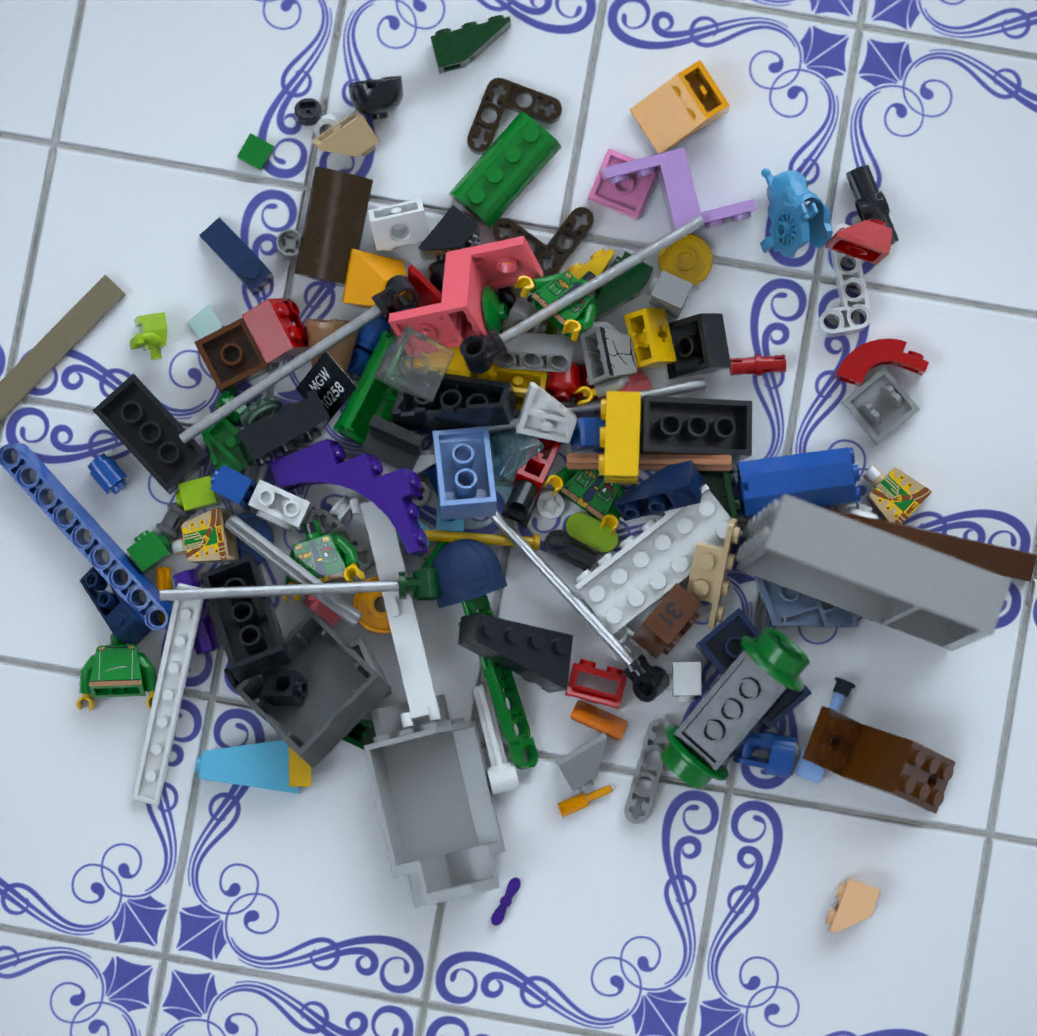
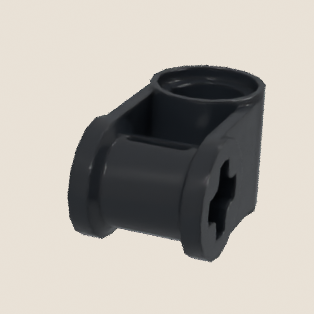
M527 480L516 481L505 504L502 516L505 519L508 518L521 523L523 528H527L535 508L534 504L539 492L538 487Z

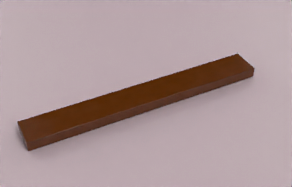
M824 507L828 511L994 574L1031 581L1037 558L1035 553Z

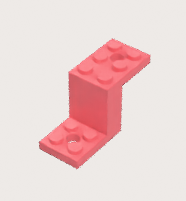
M524 236L446 252L441 303L389 313V324L409 356L459 347L462 341L469 336L479 335L483 337L488 334L482 309V294L485 286L490 285L494 290L514 286L518 278L523 275L531 279L542 278L543 270Z

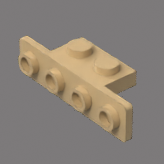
M732 518L728 523L724 547L697 542L695 545L687 592L695 599L712 603L708 629H714L717 622L722 623L725 607L721 606L723 596L727 597L730 587V580H726L728 570L732 571L736 555L731 554L733 544L738 543L741 528L736 527L738 521L736 518Z

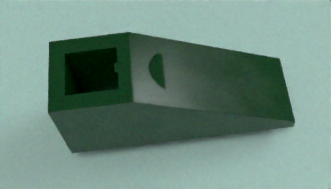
M496 15L490 17L488 22L485 23L469 22L463 24L461 29L451 31L450 28L436 31L435 35L430 37L439 74L468 66L511 27L510 16L504 18L503 15Z
M625 251L622 258L617 255L610 268L628 258L631 254ZM641 262L596 289L595 293L599 296L596 299L597 312L594 322L638 297L651 277L654 268Z

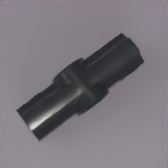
M869 165L860 166L846 173L850 188L856 199L855 206L861 221H870V219L883 221L886 223V227L892 228L891 245L898 242V235L889 217L890 210L887 200L882 191L878 190Z

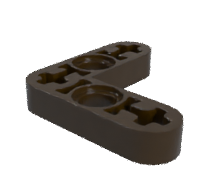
M494 78L486 87L467 138L468 148L471 152L478 155L486 152L494 141L506 108L518 113L524 112L531 118L551 124L558 121L561 117V103L558 99L504 78ZM499 85H502L503 91L506 92L505 95L500 94L497 100V104L502 105L501 108L494 103H486L487 100L493 102L495 94L492 88H498ZM521 94H528L532 98V103L526 108L520 107L516 102L517 97ZM537 98L542 99L540 101L541 106L548 107L550 104H553L554 110L557 113H551L549 117L545 115V110L539 107L537 113L533 112L536 107ZM487 109L494 110L497 114V119L493 123L484 122L481 118L483 111ZM478 124L484 129L492 130L491 133L486 130L484 141L487 144H481L479 148L475 147V141L472 140L473 138H478L481 133V128H476Z
M575 208L547 245L509 218L499 219L494 224L493 236L496 241L511 239L508 235H505L503 238L500 237V230L498 229L500 226L505 228L509 225L510 233L515 237L520 232L521 236H524L526 240L534 243L535 250L533 253L543 270V275L550 276L557 274L591 230L594 216L588 208ZM585 214L587 215L586 221L588 224H581L577 233L581 235L577 237L572 230L566 227L570 225L573 229L577 223L575 216L581 217ZM562 235H569L573 239V245L568 249H562L558 246V238ZM551 247H554L559 254L565 255L563 259L559 255L555 258L554 265L556 267L554 269L549 267L545 270L543 268L544 262L542 260L544 258L549 260L554 254V251L550 250Z

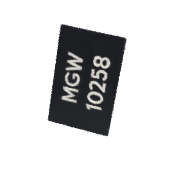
M325 351L296 387V390L305 399L307 392L315 389L330 416L329 422L357 387Z

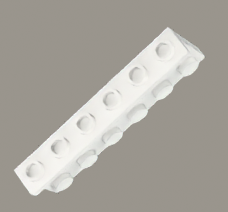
M707 484L702 486L701 503L665 511V516L658 521L654 518L641 527L644 532L637 538H634L633 535L629 536L619 544L622 548L615 555H612L611 552L607 553L597 561L600 565L592 573L587 569L575 579L578 582L574 586L575 590L612 634H615L669 592L676 583L679 584L690 575L697 542L724 547L728 523L732 518L710 492Z

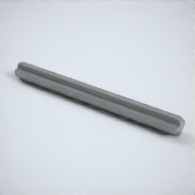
M232 515L227 520L225 527L297 584L322 583L236 515ZM338 594L313 595L351 626H355L362 618V613Z

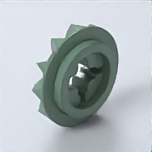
M267 395L263 399L258 398L256 402L251 403L248 408L244 409L240 417L243 426L246 428L267 415L271 416L279 412L282 403L277 396Z

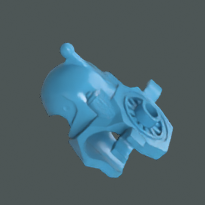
M764 168L761 171V175L768 184L767 197L769 206L767 211L772 224L769 229L771 236L766 237L760 242L763 253H767L769 249L773 248L774 252L779 251L788 258L794 257L798 249L809 241L811 246L817 248L825 246L826 242L832 237L833 232L830 225L831 211L815 193L809 191V183L806 178L798 171L792 170L783 171L773 176L769 169ZM810 201L808 205H804V202Z

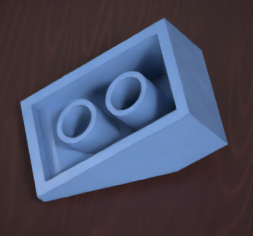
M488 426L433 431L440 520L496 516L497 499Z

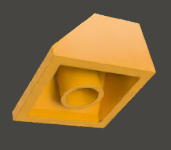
M351 249L342 303L370 309L376 305L371 297L385 290V285L391 277L396 275L407 277L404 261Z

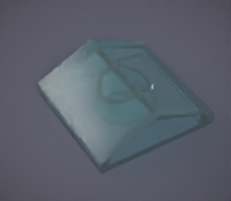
M515 428L489 433L493 474L501 482L505 481L541 451L544 445L534 436L516 433Z

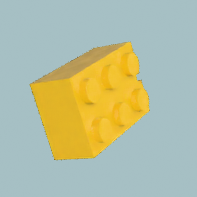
M607 391V399H601V420H606V427H600V448H605V455L599 454V475H604L605 483L638 484L641 392Z

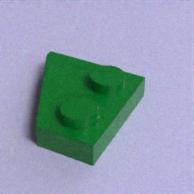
M223 418L201 434L215 470H220L225 465L242 473L248 466V463L234 440L239 430L226 418Z

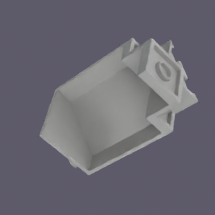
M444 694L436 696L441 719L430 722L429 715L413 719L414 726L403 729L400 714L410 712L408 702L371 710L376 737L373 738L374 743L364 745L393 876L395 878L408 875L415 907L431 905L500 888L493 854L506 851L476 721L465 722L464 717L450 720Z

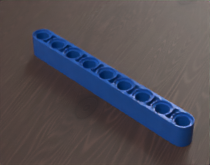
M13 443L2 446L0 448V464L151 630L167 629L173 605L169 601H160V591L27 445ZM13 449L16 450L18 454V459L16 462H14L11 457ZM31 469L36 473L35 482H32L29 476ZM49 489L53 491L55 496L53 502L48 499ZM68 509L73 514L71 523L66 519V511ZM86 529L91 533V541L89 543L84 538ZM104 549L108 551L110 555L108 563H106L102 557ZM122 570L128 574L127 583L121 579ZM141 590L147 596L145 603L139 599V592ZM159 610L165 615L164 624L158 620L157 614Z

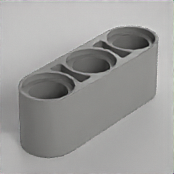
M523 333L506 343L505 346L508 352L502 356H497L493 362L505 369L566 372L571 367L576 343L565 335Z

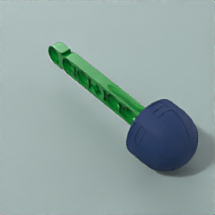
M460 539L444 546L435 556L431 566L433 569H438V581L441 598L437 599L438 607L442 608L461 603L465 616L476 613L493 616L487 594L507 586L497 555L484 543L472 539ZM478 655L504 737L510 745L508 749L513 764L520 770L535 767L538 763V752L533 737L530 738V727L512 671H507L501 668L500 664ZM506 697L510 703V710L506 706ZM515 724H516L517 727H518V732H519L518 736H517L516 733H515V729H514V725H515ZM523 750L527 755V763L523 758Z

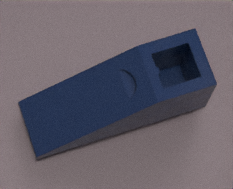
M692 460L666 466L614 500L613 505L624 521L701 503L703 477Z
M94 567L79 580L116 639L137 646L152 631Z

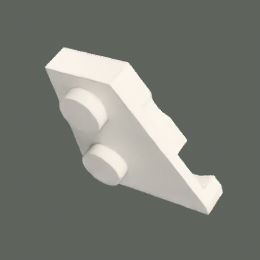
M530 382L515 429L516 433L569 444L577 417L576 414L536 383Z

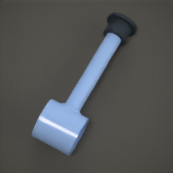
M835 677L836 684L833 689L835 693L829 708L839 712L844 698L849 696L851 689L855 688L856 685ZM802 748L796 760L793 774L818 784L825 769L802 759L806 749Z

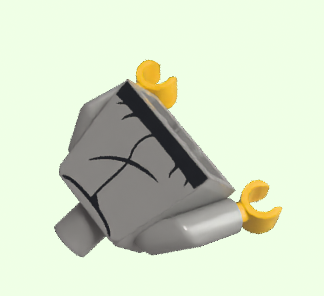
M605 321L594 322L591 329L580 335L589 384L594 385V388L590 389L589 387L582 386L574 393L582 392L586 396V400L577 403L579 406L586 405L592 397L597 396L601 398L607 396V391H620L629 382V377L638 371L631 337L620 333L610 323Z

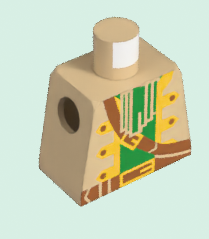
M873 465L862 476L874 487L866 496L867 500L882 520L902 524L932 493L930 489L896 467L885 476Z
M215 508L184 522L181 526L183 537L172 541V549L175 555L186 554L188 562L198 564L226 563L239 560L236 535L225 527L227 520L232 516V510Z

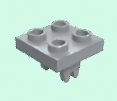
M886 367L882 368L841 402L876 445L920 410Z

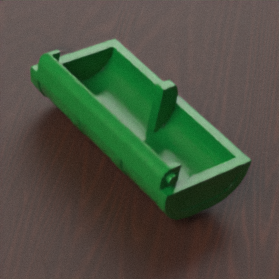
M520 112L449 192V195L490 229L561 149V145L534 119L524 112Z
M387 331L382 332L356 384L357 389L349 397L333 428L334 431L360 446H363L370 432L369 423L373 415L391 423L394 422L391 411L408 368L406 359L417 356H409L399 338Z

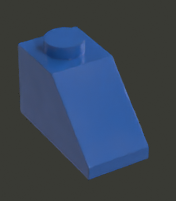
M225 465L220 470L217 469L210 480V484H212L210 490L249 512L251 507L248 503L257 483Z

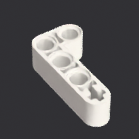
M839 224L835 226L832 230V236L837 231L849 227V225ZM830 249L841 307L826 310L819 318L817 328L825 337L859 333L866 329L871 321V310L861 260ZM843 259L851 260L854 264V269L851 271L843 270L840 261ZM847 286L857 287L859 296L856 298L849 297L846 294L845 288ZM854 312L861 313L865 318V322L861 325L853 323L851 314ZM827 317L834 318L838 323V327L834 330L827 329L824 325V319Z

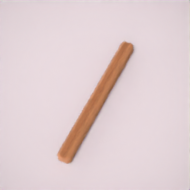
M568 453L566 456L567 469L599 470V454L605 455V453ZM639 454V470L660 471L666 466L692 460L698 471H731L732 457L731 455Z

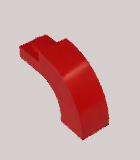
M877 339L864 343L853 350L843 360L834 378L860 387L866 373L877 366L893 365L922 376L926 372L929 362L923 360L924 356L917 352L908 351V354L904 353L903 351L907 343L905 341Z

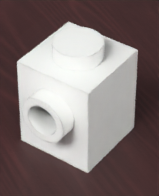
M673 662L672 674H668L670 684L667 691H672V697H679V702H695V696L702 695L701 662Z

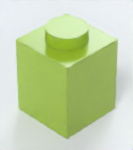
M207 476L178 484L179 491L175 492L178 507H184L185 512L191 513L218 506L217 494L210 490L212 486L210 480L212 477Z

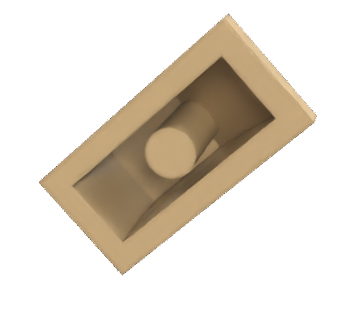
M357 110L312 140L313 144L320 151L354 157L369 154L375 149L374 145L380 142L363 115Z

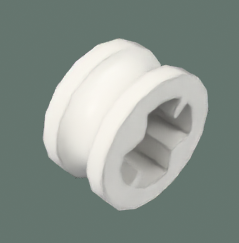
M345 494L329 512L331 515L336 514L339 522L351 512L348 496Z

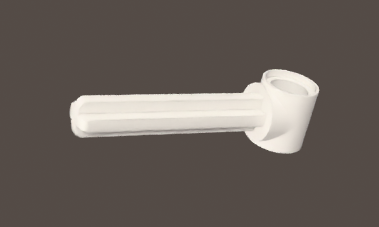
M488 685L475 686L473 694L491 763L487 773L492 794L520 788L515 765L512 762H507Z

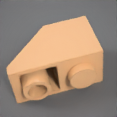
M846 878L845 883L840 881L835 893V897L839 898L835 909L830 908L825 923L829 924L827 930L836 933L871 917L881 890L850 878Z

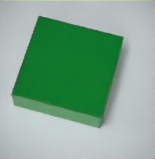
M250 133L237 158L262 171L275 147Z

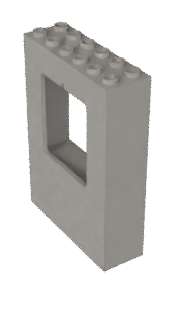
M783 494L777 500L774 499L772 504L769 503L761 512L758 511L756 516L753 515L752 519H748L743 535L747 536L743 545H739L734 559L738 562L735 569L951 651L994 633L1011 583L1010 579L786 494Z

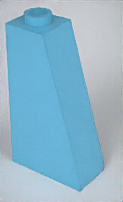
M284 740L206 750L196 760L195 772L199 773L198 779L300 794L301 787L289 786V745Z

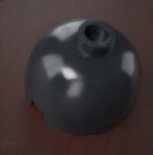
M401 76L363 80L348 85L351 102L356 110L362 114L372 115V120L388 118V112L397 109L403 98Z

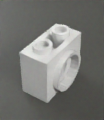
M259 480L248 503L251 509L257 511L255 516L290 532L292 527L299 531L303 530L302 524L306 523L313 508L309 501L262 480Z

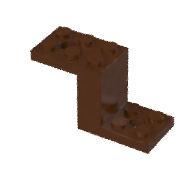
M824 706L821 707L802 759L840 777L899 797L937 814L938 808L943 802L944 792L949 780L953 776L956 763L915 741L861 724Z

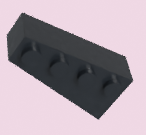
M407 368L393 405L391 416L396 425L409 431L510 425L518 401L511 383Z
M481 613L461 617L458 638L460 646L487 660L490 659L500 664L499 666L507 671L511 670L522 676V679L541 686V689L548 693L567 690L573 635Z

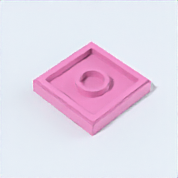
M608 148L589 193L588 200L638 220L657 176V170L654 168L655 173L637 178L636 173L630 174L627 181L611 185L610 180L603 181L601 170L604 167L636 159Z

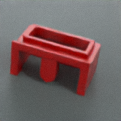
M580 659L579 664L573 663L565 696H572L619 710L627 678L622 675L623 670L607 666L606 671L596 669L595 662ZM578 672L618 681L616 695L576 685Z

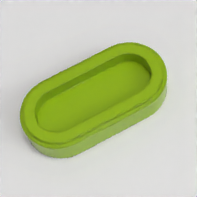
M574 513L567 520L566 531L568 535L600 553L611 552L618 543L616 531L613 535H610L612 528L608 525H604L600 530L601 521L585 513Z

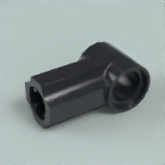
M553 530L544 540V548L549 554L557 556L583 571L591 569L599 554V551L569 536L562 530ZM558 535L563 538L564 547L561 550L551 548L550 538L552 536Z

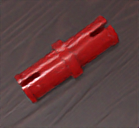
M754 354V357L730 358L731 367L729 370L731 376L743 374L762 376L763 373L786 372L785 355L761 356L760 354Z

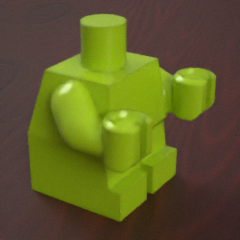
M165 312L137 316L134 319L135 327H139L140 334H136L130 340V348L138 349L141 347L140 345H143L144 351L150 350L151 360L162 359L161 348L166 346L167 338Z

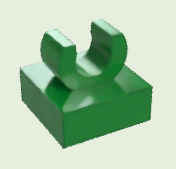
M233 388L229 393L224 391L218 398L214 411L234 399L238 389ZM248 403L225 418L237 426Z

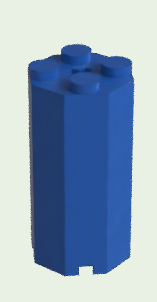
M853 447L738 462L737 479L741 493L740 501L744 519L752 518L753 515L756 516L758 511L761 512L764 507L766 508L769 503L772 504L774 499L777 500L783 494L821 508L860 503L859 486H855L856 481H860L858 465H852L855 464Z

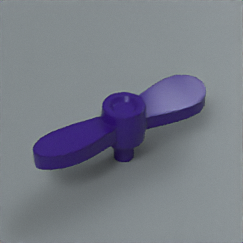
M514 877L509 881L505 895L500 898V905L492 914L491 923L497 926L502 923L507 907L512 904V897L520 888L521 881L519 878Z

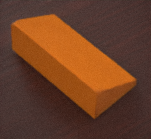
M582 700L576 702L570 715L572 720L602 734L605 733L607 736L618 741L621 740L628 724L626 720Z

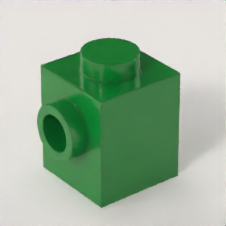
M146 530L134 538L136 543L126 549L144 574L172 556L169 551L172 545L164 533L158 535L154 530L150 533Z

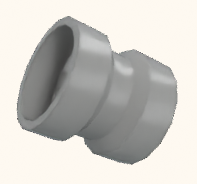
M285 229L280 232L276 240L281 256L290 261L297 260L302 235L297 230Z

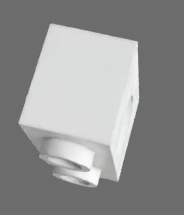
M422 199L368 210L377 251H391L398 246L407 244L418 245L429 235ZM397 225H405L403 229H394V227Z

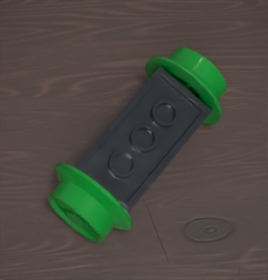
M766 627L757 638L743 636L741 645L744 651L680 727L669 725L666 728L665 733L669 743L661 751L660 756L665 765L688 785L696 789H704L712 778L720 781L726 780L729 776L725 766L726 763L788 690H803L804 683L800 674L810 664V661L800 647L780 631L772 627Z

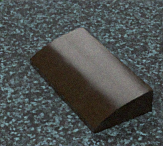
M315 167L294 274L345 287L351 249H360L373 183L372 179L333 169Z

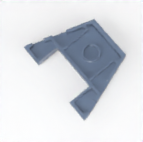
M754 576L771 627L854 628L859 626L856 615L837 607L823 610L821 601Z

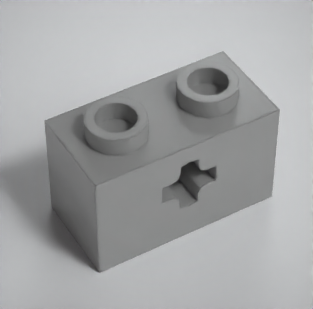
M662 270L659 277L654 275L647 292V295L651 296L649 304L656 308H665L667 313L679 318L693 284Z

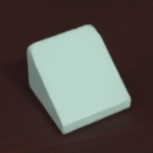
M209 304L188 321V324L199 339L224 327Z

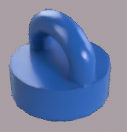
M358 347L354 348L348 373L361 376L372 353Z

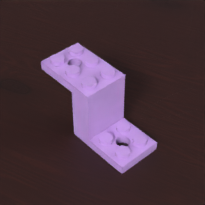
M685 147L604 167L601 170L603 181L610 180L612 185L627 181L630 174L636 173L637 178L655 173L654 168H656L672 231L698 215L704 220L707 229L725 224L724 218L731 217L732 222L751 217L750 212L757 210L755 199L700 212Z

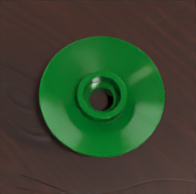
M488 285L484 287L482 294L484 323L487 332L494 328L500 334L503 320L508 319L506 303H500L496 292L492 286Z

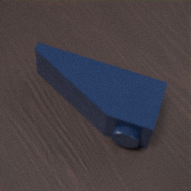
M220 217L199 235L254 296L274 279L272 272Z

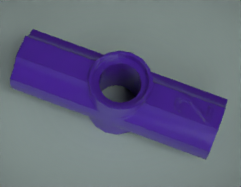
M195 568L172 575L176 589L178 583L202 588ZM205 599L202 606L204 612L199 620L194 644L197 655L220 648L210 616V609Z

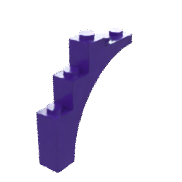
M330 439L269 462L276 486L280 489L289 491L306 485L332 484L358 492L372 501L389 518L399 533L407 554L420 556L428 553L426 548L428 543L427 536L419 526L417 519L419 518V511L416 504L412 502L413 499L421 497L419 490L421 482L413 470L400 468L382 476L383 467L376 456L364 453L344 461L346 458L344 448L339 442Z

